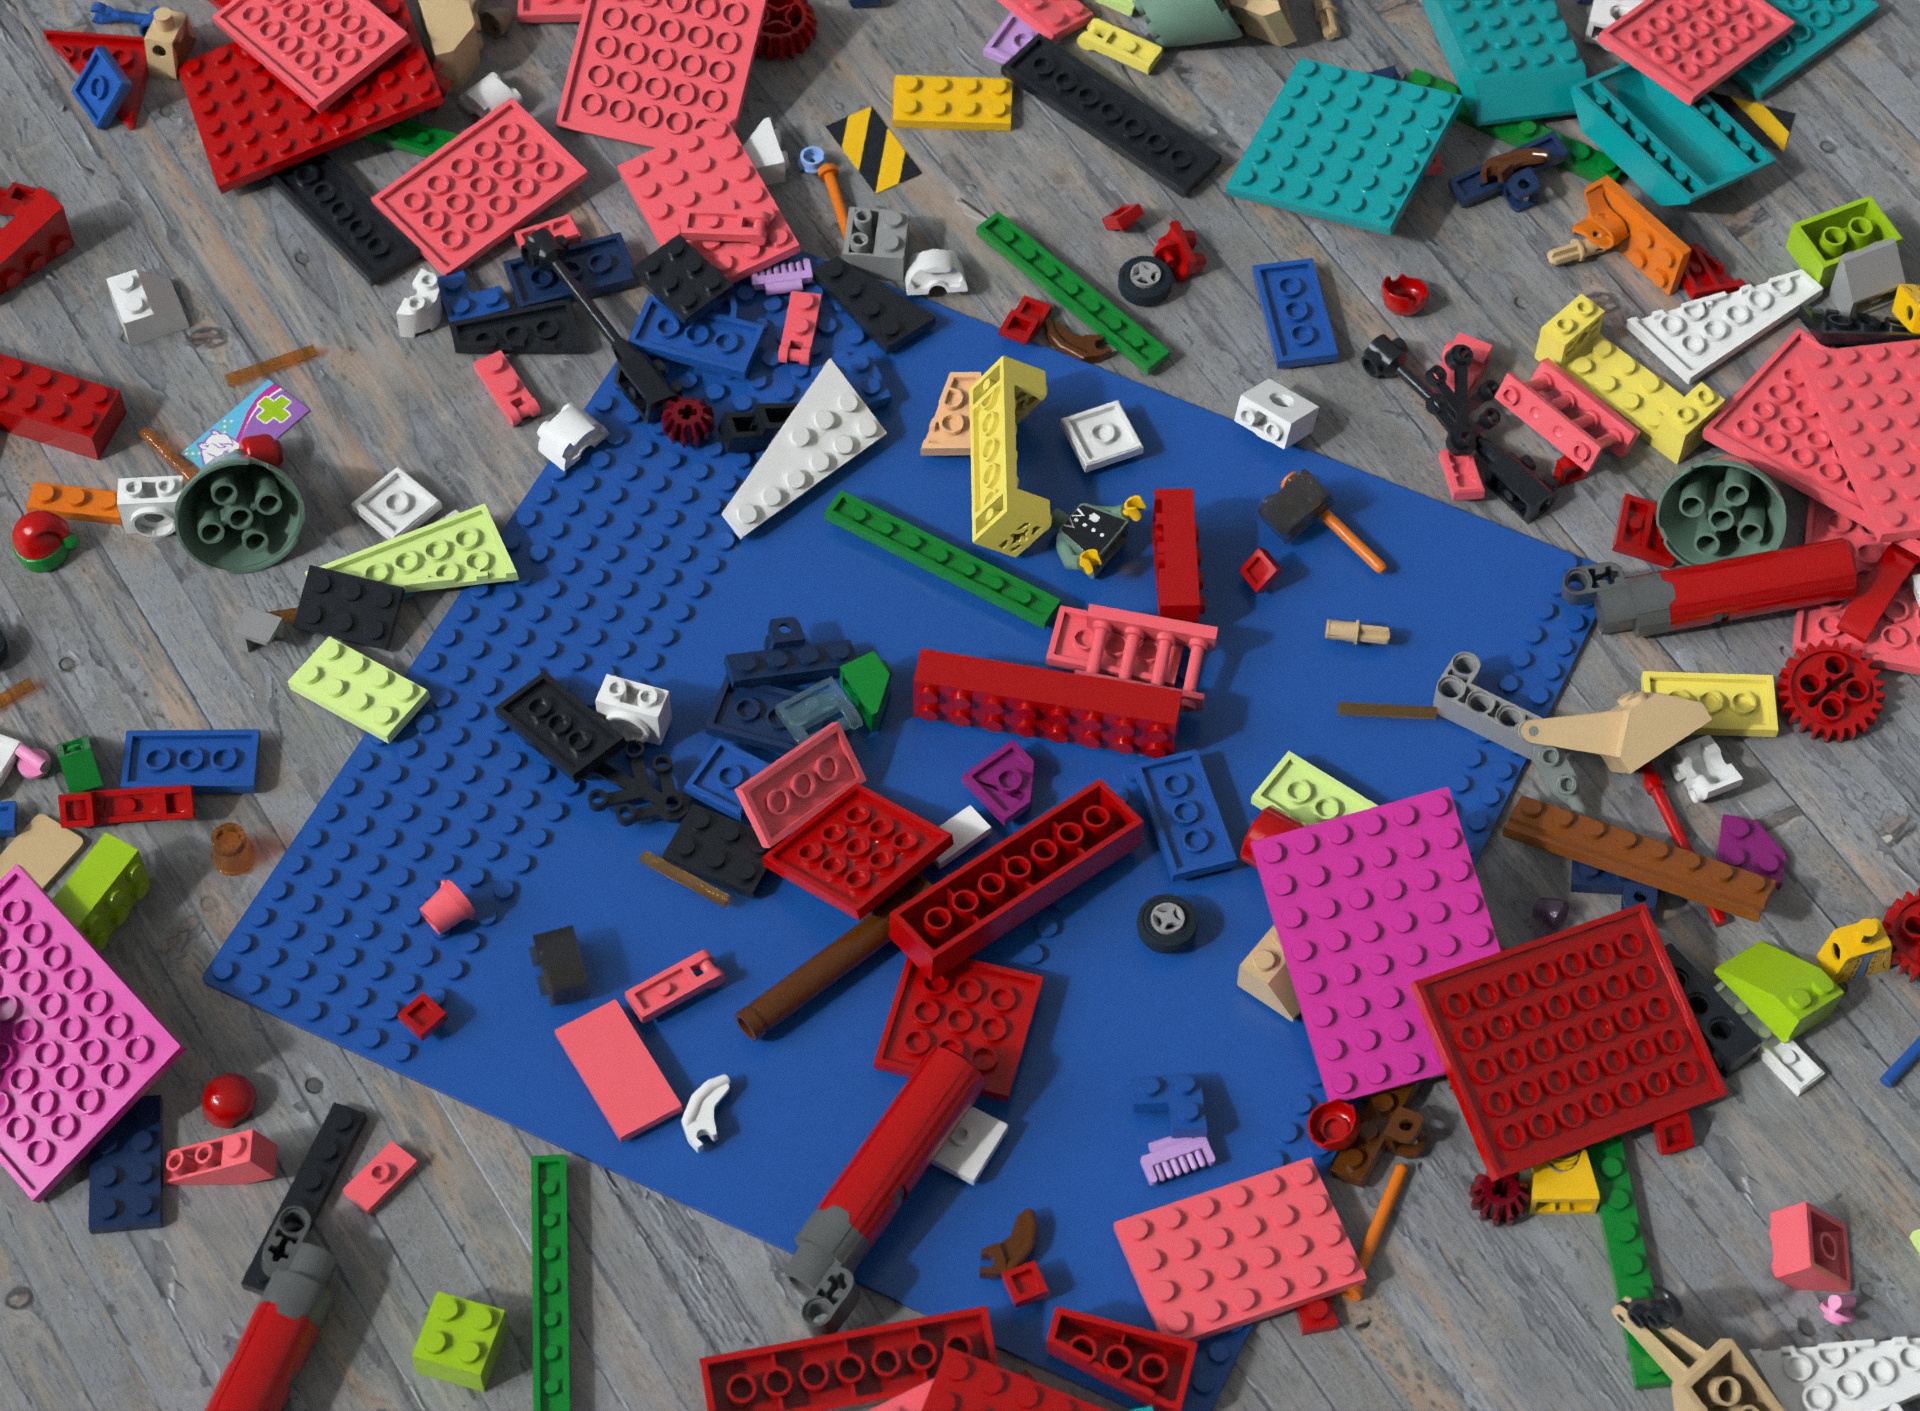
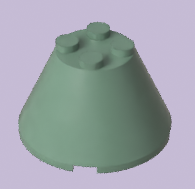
M1223 0L1133 1L1138 12L1147 23L1152 36L1163 49L1166 47L1238 39L1243 36Z
M234 450L230 453L216 456L203 466L182 489L174 510L176 534L187 554L199 564L213 570V567L231 570V574L256 572L280 561L298 542V535L303 523H305L304 502L294 481L279 468L251 457L242 450Z
M1717 453L1710 459L1683 469L1667 483L1658 501L1656 524L1659 527L1664 540L1663 544L1667 550L1681 563L1691 566L1777 550L1785 535L1787 511L1780 491L1766 475L1740 457Z

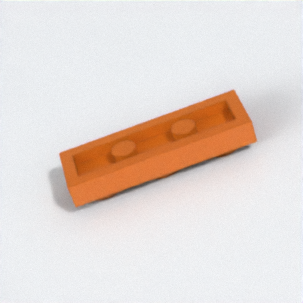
M41 482L33 483L26 506L28 513L37 510H47L61 516L63 519L122 525L117 507L118 491Z

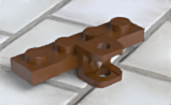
M1423 1081L1372 1095L1360 1116V1133L1356 1141L1346 1150H1341L1330 1169L1333 1178L1364 1188L1386 1148L1389 1153L1403 1158L1417 1159L1420 1157L1429 1141L1427 1131L1422 1128L1425 1125L1423 1116L1408 1108ZM1416 1139L1418 1140L1417 1144L1414 1146L1409 1147L1405 1145L1414 1143Z

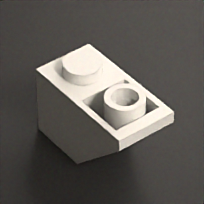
M770 118L762 120L743 146L765 186L785 182V169L790 168L786 150L781 151L780 149L782 140L779 129H773Z

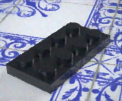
M546 671L539 674L494 708L497 718L575 784L627 746L623 735Z

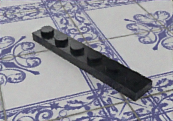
M335 1102L333 1103L241 1282L243 1289L262 1296L270 1280V1277L265 1275L262 1270L263 1248L279 1215L284 1209L289 1206H299L307 1210L311 1218V1231L367 1121L366 1113ZM290 1222L285 1225V1228L290 1232H299L303 1229L296 1222ZM281 1245L277 1258H272L273 1261L278 1262L280 1258H284L286 1248L284 1245Z

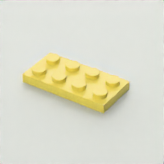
M1642 672L1641 689L1645 692H1658L1703 703L1713 720L1690 735L1777 736L1779 730L1773 675Z

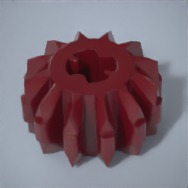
M693 394L689 399L685 400L679 395L677 403L668 401L667 410H663L661 416L665 436H669L672 444L681 441L683 448L688 443H693L698 447L699 440L708 441L710 433L714 432L715 421L713 420L714 411L712 407L707 406L704 398L696 401Z
M1487 1170L1485 1175L1481 1173L1476 1175L1475 1185L1470 1187L1469 1195L1473 1198L1470 1205L1472 1210L1480 1211V1221L1489 1217L1492 1218L1493 1227L1498 1225L1499 1220H1503L1509 1227L1513 1223L1514 1218L1521 1219L1524 1216V1208L1528 1207L1530 1197L1526 1194L1529 1187L1528 1182H1518L1520 1179L1519 1172L1491 1182Z

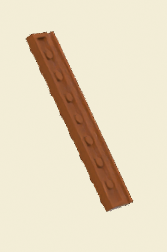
M1523 795L1509 816L1508 823L1503 827L1504 837L1756 923L1759 922L1762 912H1764L1775 891L1776 880Z

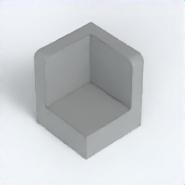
M247 606L236 624L233 634L237 649L249 653L255 642L269 646L274 637L284 640L286 630L282 617Z

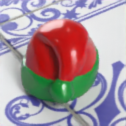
M37 510L25 514L15 523L12 532V546L16 557L25 568L36 573L48 572L59 567L66 561L70 550H75L80 544L79 537L70 532L67 521L47 510Z

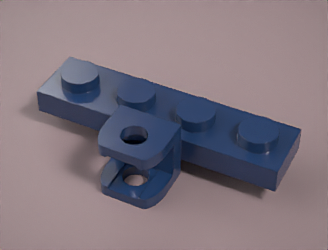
M1552 131L1513 149L1539 148L1548 150L1551 153L1550 160H1545L1543 163L1520 166L1513 170V174L1501 183H1498V176H1491L1488 178L1487 183H1482L1480 172L1483 164L1449 179L1448 187L1462 208L1502 190V196L1515 212L1521 213L1538 204L1539 197L1537 192L1539 191L1540 184L1536 174L1567 160L1569 157L1568 150L1555 131ZM1525 197H1528V200L1526 202L1518 201L1522 200Z
M785 617L770 620L768 626L769 635L766 636L764 641L765 650L725 655L724 665L731 687L735 689L840 675L839 667L857 658L850 639L804 645L805 637L798 620L794 617ZM785 626L788 627L791 630V632L783 633L779 630V628Z
M1574 860L1571 862V892L1622 895L1621 910L1645 902L1653 922L1655 919L1657 897L1683 898Z

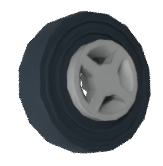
M1138 256L1131 258L1121 267L1118 276V288L1121 296L1129 303L1136 306L1150 307L1166 300L1171 292L1173 277L1170 268L1162 260L1153 256Z
M1163 894L1157 895L1145 902L1139 910L1136 925L1138 936L1145 946L1154 952L1172 954L1186 949L1195 939L1198 921L1196 912L1189 902L1180 896Z

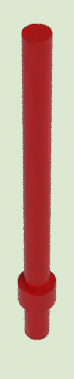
M1649 761L1639 768L1644 778L1642 784L1647 794L1653 796L1676 846L1695 853L1664 791L1666 785L1661 775L1655 772ZM1705 905L1716 927H1722L1728 923L1723 911Z

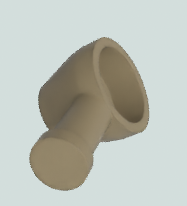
M506 7L492 8L487 11L480 8L478 10L479 20L484 31L493 39L503 36L514 22L513 14Z

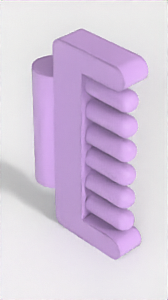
M803 259L804 270L802 263L797 261V271H795L794 263L790 262L788 264L789 272L787 265L782 263V273H780L779 265L775 264L773 266L774 274L772 273L771 266L765 268L767 275H765L764 269L758 272L759 276L757 273L750 275L753 290L765 289L766 296L790 293L791 291H803L802 284L813 282L810 259Z
M1168 1136L1148 1143L1150 1153L1142 1156L1140 1161L1149 1184L1155 1186L1157 1184V1177L1159 1181L1165 1180L1161 1166L1167 1178L1171 1179L1173 1178V1172L1169 1163H1171L1175 1175L1180 1176L1182 1171L1177 1160H1179L1183 1172L1188 1173L1190 1168L1185 1157H1187L1191 1169L1196 1170L1198 1165L1193 1156L1194 1154L1200 1167H1205L1206 1163L1208 1166H1213L1215 1156L1206 1137L1192 1139V1137L1172 1138V1136Z

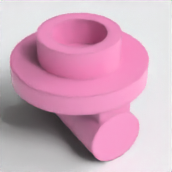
M25 744L17 747L15 754L19 757L17 767L22 776L28 779H37L48 773L51 768V759L46 751L39 748L30 749Z
M1852 1294L1831 1295L1828 1301L1821 1302L1820 1309L1825 1312L1823 1317L1836 1325L1844 1326L1845 1322H1854L1855 1315L1850 1312V1309L1855 1307L1857 1301Z

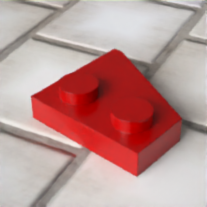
M1697 243L1687 245L1692 251L1681 283L1691 301L1724 291L1726 294L1739 291L1741 286L1746 285L1745 281L1741 278L1735 281L1724 272L1726 266L1717 259L1712 258Z
M1626 493L1621 501L1612 551L1670 569L1675 557L1669 554L1663 544L1664 540L1659 527H1657L1656 503Z

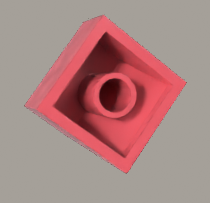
M1806 1201L1770 1213L1771 1227L1769 1235L1773 1249L1771 1266L1775 1279L1795 1290L1848 1292L1852 1290L1846 1224Z

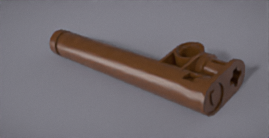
M919 872L863 917L861 922L749 1003V1006H745L735 1013V1020L742 1032L750 1040L756 1042L766 1034V1031H771L892 941L889 937V913L933 885Z

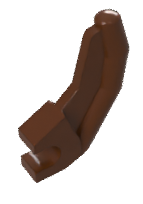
M1539 148L1516 149L1489 158L1482 166L1480 172L1482 183H1487L1488 178L1491 176H1498V183L1504 182L1513 174V170L1520 166L1543 163L1545 160H1550L1551 153L1548 150Z
M1050 319L1044 322L1046 338L1057 351L1089 364L1100 363L1112 358V350L1109 346L1104 349H1098V347L1103 346L1104 338L1102 335L1077 336L1073 335L1058 321L1053 322Z
M1025 1209L1023 1213L1018 1214L1009 1238L1001 1243L998 1242L981 1249V1260H990L994 1264L991 1267L980 1266L979 1278L1001 1279L1002 1272L1024 1264L1035 1249L1039 1232V1225L1034 1210Z

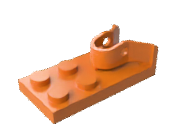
M1608 175L1586 186L1583 193L1589 211L1585 219L1572 227L1571 232L1586 236L1591 243L1602 249L1615 247L1668 296L1677 292L1692 249ZM1598 233L1601 237L1597 238L1593 234Z

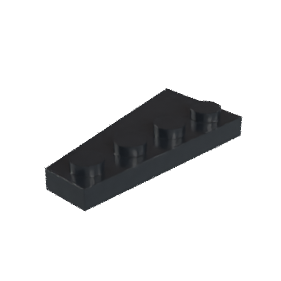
M838 256L812 270L813 279L886 355L936 325V317Z
M570 298L449 322L456 353H495L499 350L503 353H583Z
M1800 305L1798 312L1799 319L1818 343L1826 347H1835L1836 345H1850L1853 347L1920 339V334L1910 332L1898 318L1885 317L1884 322H1881L1879 319L1870 316V314L1857 313L1856 318L1839 315V310L1826 309L1825 314L1811 312L1812 308L1810 306Z

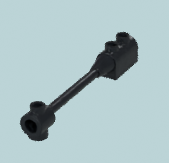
M541 228L531 233L524 245L521 246V256L525 265L528 268L539 266L545 272L554 270L610 342L618 360L614 380L616 385L646 424L662 419L661 416L663 410H667L668 401L677 403L679 395L683 396L679 382L674 380L668 383L664 378L666 376V368L660 359L651 361L645 353H641L626 339L622 338L563 263L568 251L566 238L562 234L554 237L547 228Z
M1385 334L1376 337L1367 346L1361 359L1364 370L1371 377L1376 378L1383 374L1386 378L1398 375L1425 401L1436 394L1405 366L1408 358L1406 354L1408 347L1404 340L1399 337L1391 340ZM1447 405L1445 410L1455 421V414ZM1481 435L1476 437L1477 444L1475 450L1488 466L1485 485L1527 524L1531 523L1554 504L1558 496L1556 492L1558 485L1552 476L1545 475L1541 478L1534 472L1536 465L1530 456L1523 455L1519 458L1514 452L1505 450Z

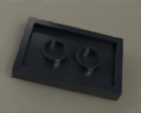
M679 234L630 268L633 277L686 327H689L736 293L734 285Z
M310 565L293 627L298 630L326 637L330 636L334 639L388 652L405 589Z
M692 803L663 853L662 860L667 865L754 899L770 871L764 867L762 857L783 840L771 848H763L752 827Z

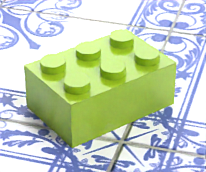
M1869 195L1793 223L1785 247L1799 267L1825 288L1832 285L1839 259L1847 252H1856L1874 242H1882L1890 238H1894L1899 251L1903 238L1872 196Z
M105 832L52 899L98 951H102L105 948L111 933L117 926L122 925L126 921L129 910L137 900L142 899L149 889L150 881L139 849Z

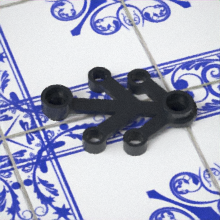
M1461 344L1453 346L1445 353V363L1454 371L1455 393L1445 382L1447 379L1445 369L1435 365L1425 373V379L1438 393L1428 398L1425 406L1428 412L1433 414L1448 432L1446 438L1447 449L1455 456H1468L1476 449V437L1486 429H1492L1499 424L1501 417L1496 409L1487 408L1479 415V420L1468 428V415L1485 401L1493 400L1499 385L1494 380H1487L1479 386L1478 392L1468 399L1467 367L1472 363L1473 352L1470 347ZM1447 405L1455 414V421L1445 410Z
M638 740L628 741L627 746L624 747L625 758L631 764L634 778L605 763L583 778L585 780H593L601 777L623 788V790L606 793L602 789H594L588 795V803L590 809L595 812H602L607 807L620 805L616 809L617 822L625 827L631 826L637 821L661 817L668 823H678L684 819L690 808L687 796L675 789L671 774L673 770L672 759L668 755L659 754L652 761L653 772L660 778L662 793L650 787L643 760L645 756L644 745ZM632 749L640 750L636 754H631L629 752ZM661 763H666L668 765L665 768L657 767ZM596 798L604 799L601 803L593 802ZM643 799L652 803L639 808L629 804V802ZM672 803L678 804L676 807L667 806ZM625 812L632 814L627 818L621 816Z

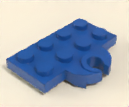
M649 295L628 342L641 353L745 380L764 338L765 325L738 319V306L735 296H730L689 327H686L657 298Z

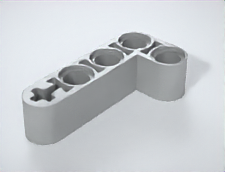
M1470 652L1457 653L1437 682L1433 699V708L1436 713L1532 760L1533 746L1531 743L1520 739L1518 727L1524 720L1541 719L1542 717L1476 686L1481 667L1479 658Z

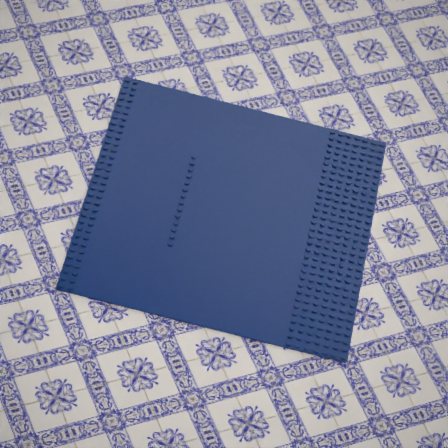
M801 250V252L776 264L779 265L780 273H782V263L787 265L789 272L788 264L790 262L794 263L795 271H797L796 262L800 261L804 270L803 259L805 258L810 259L812 270L824 264L827 260ZM748 276L733 283L736 293L731 296H735L738 319L765 325V335L745 380L646 354L651 361L660 359L666 368V376L664 378L668 383L674 380L679 382L684 400L689 399L693 394L696 401L704 398L707 406L712 407L715 428L714 432L710 433L708 441L699 440L698 447L693 443H688L683 448L681 441L672 444L669 436H665L662 428V419L646 424L614 382L618 360L616 361L584 409V411L607 428L610 435L595 447L591 445L586 447L580 459L566 471L560 469L550 460L500 533V537L517 571L519 580L470 585L463 588L404 676L408 680L427 689L431 698L390 744L366 732L203 974V982L217 991L794 1255L799 1248L795 1242V1236L909 1079L908 1077L874 1069L875 1056L907 955L891 941L771 1031H766V1034L756 1042H753L738 1026L734 1016L735 1013L743 1007L749 1006L750 1002L863 919L859 921L771 870L755 898L750 899L663 863L662 855L681 822L668 823L661 817L637 821L633 825L625 827L617 822L616 809L620 805L607 807L602 812L591 810L588 803V795L592 790L602 789L606 793L623 790V788L601 777L593 780L582 779L575 784L497 718L494 708L544 671L596 714L595 700L606 674L668 690L672 720L661 746L649 742L643 743L645 751L643 760L650 787L662 793L660 778L653 772L652 761L655 756L666 754L672 759L673 770L671 774L675 789L687 796L690 807L693 803L752 827L747 815H745L742 821H739L684 793V785L719 738L707 735L705 726L727 674L724 665L725 655L765 650L764 641L766 636L769 635V622L771 619L796 618L801 625L805 637L804 645L850 639L856 658L875 651L881 661L885 660L892 671L890 694L877 731L871 732L841 687L840 675L767 685L851 706L852 714L844 733L867 779L861 784L862 786L938 827L969 805L991 826V834L940 870L931 862L920 871L932 885L1098 779L1104 781L1144 821L1142 840L1139 847L969 957V959L1044 977L1009 1101L1005 1102L980 1095L972 1105V1107L1008 1124V1131L974 1186L931 1164L855 1270L853 1278L857 1285L925 1316L987 1306L995 1348L1129 1410L1147 1407L1047 1353V1337L1056 1306L1157 1332L1113 1229L1114 1222L1309 1157L1312 1158L1323 1182L1338 1152H1329L1319 1148L1309 1137L1307 1122L1311 1111L1321 1103L1328 1102L1301 1013L1291 1022L1237 985L1239 965L1274 925L1258 870L1244 863L1240 857L1245 836L1254 820L1262 812L1261 809L1251 804V796L1288 751L1378 806L1448 786L1475 868L1528 758L1436 713L1433 708V699L1437 682L1457 653L1470 652L1479 658L1481 664L1476 686L1539 717L1548 718L1596 618L1594 602L1571 605L1563 600L1561 596L1563 578L1565 573L1572 568L1597 563L1293 444L1286 449H1282L1274 443L1260 438L1253 431L1234 420L1087 362L1079 361L1031 341L1028 345H1023L998 335L1000 329L998 327L919 296H907L906 291L881 281L878 282L936 317V325L886 355L813 279L812 283L802 284L803 291H798L822 294V304L810 365H800L797 361H788V364L778 363V351L782 340L791 292L766 296L765 289L753 290L751 277ZM869 350L892 396L891 404L870 410L887 434L740 540L721 514L767 448L726 453L718 431L724 413L754 412L756 405L759 403L800 402L813 382L811 368L826 364L830 358L832 361H836ZM1003 355L1046 371L1048 392L1045 400L1039 403L1029 412L1025 419H1022L1017 424L1016 450L1018 451L1017 477L1019 478L1017 489L1050 500V514L1056 508H1059L1071 515L1081 503L1098 506H1117L1124 504L1128 498L1135 495L1142 498L1147 508L1139 510L1142 515L1139 521H1133L1131 518L1128 519V539L1094 580L1082 571L1067 570L1064 567L1056 549L1058 530L1052 526L1016 558L972 543L971 455L920 456L922 443L927 437L929 425L939 406V399L950 372H981L982 376ZM1119 400L1144 447L1143 454L1085 473L1060 426L1061 419ZM1296 471L1302 477L1301 483L1386 563L1387 570L1383 574L1376 573L1293 492L1286 493L1280 487L1283 479L1291 472ZM1193 489L1195 524L1199 525V543H1196V546L1201 548V566H1198V571H1203V590H1199V594L1205 595V614H1199L1198 624L1218 627V636L1215 651L1208 650L1203 654L1196 692L1205 694L1203 711L1180 712L1174 754L1197 749L1237 857V866L1172 882L1133 774V764L1153 759L1147 755L1135 753L1122 754L1111 749L1087 748L1081 744L1069 742L1056 743L1045 738L1034 736L1027 738L1016 733L1004 731L991 732L985 728L974 726L961 727L950 722L926 721L920 717L913 716V680L921 648L1074 673L1075 671L1046 665V656L1058 611L1044 630L824 520L825 510L840 490L1061 599V606L1088 611L1089 604L1158 616L1152 542L1154 490ZM1258 548H1265L1284 571L1264 594L1256 593L1239 572L1242 565ZM1603 577V580H1607L1608 584L1613 583L1612 581H1609L1608 577ZM1579 582L1568 584L1574 591L1585 589ZM1327 619L1356 622V619L1360 620L1359 624L1390 628L1389 643L1377 644L1357 641V645H1353L1354 642L1325 640ZM782 626L779 628L783 633L791 632L788 627ZM1184 646L1174 687L1182 690L1191 652L1188 646ZM722 739L770 764L784 756L776 752ZM1014 740L1034 760L1030 809L1004 826L962 783V775L1008 742ZM624 748L604 762L634 778L631 764L625 758ZM632 749L629 752L631 754H636L640 750ZM661 763L657 767L665 768L668 765L666 763ZM596 798L593 802L601 803L604 799ZM644 799L629 802L635 808L652 804ZM672 803L667 806L676 807L678 804ZM625 812L621 816L627 818L632 814ZM449 879L465 895L476 913L473 920L465 919L442 935H439L425 920L419 909L440 889L441 881ZM1171 894L1180 896L1189 902L1196 912L1198 928L1195 939L1186 949L1178 953L1163 954L1154 952L1145 946L1138 936L1136 923L1139 910L1147 900L1157 895ZM704 949L708 950L714 959L712 962L714 966L719 967L725 974V981L718 987L708 988L643 1024L626 1000L625 992ZM701 970L693 972L696 977L703 974ZM422 992L447 1013L448 1020L423 1042L398 1019V1013ZM614 999L621 1006L680 1101L683 1109L682 1112L623 1143L619 1141L555 1035V1030ZM1200 1073L1207 1121L1206 1138L1215 1156V1163L1213 1166H1208L1206 1163L1205 1167H1200L1194 1154L1193 1156L1198 1168L1192 1170L1187 1157H1185L1190 1168L1188 1173L1183 1172L1179 1160H1177L1182 1171L1181 1175H1175L1171 1163H1169L1173 1172V1178H1167L1161 1166L1165 1180L1159 1181L1157 1177V1184L1151 1186L1140 1161L1142 1156L1150 1153L1148 1143L1171 1136L1168 1111L1133 1113L1130 1077ZM726 1074L731 1081L729 1084L730 1089L714 1109L718 1139L713 1142L707 1135L700 1136L698 1139L703 1143L704 1150L698 1154L687 1141L681 1122L691 1095L704 1082ZM1363 1098L1346 1103L1349 1105L1353 1104L1357 1111ZM1025 1209H1032L1037 1218L1039 1232L1035 1249L1024 1264L1033 1260L1036 1261L1049 1290V1295L1046 1298L1015 1309L1002 1278L997 1280L979 1278L980 1266L991 1267L994 1264L990 1260H981V1249L998 1242L1001 1243L1009 1238L1018 1214L1023 1213ZM1255 1322L1196 1341L1198 1343L1197 1352L1182 1411L1213 1410Z

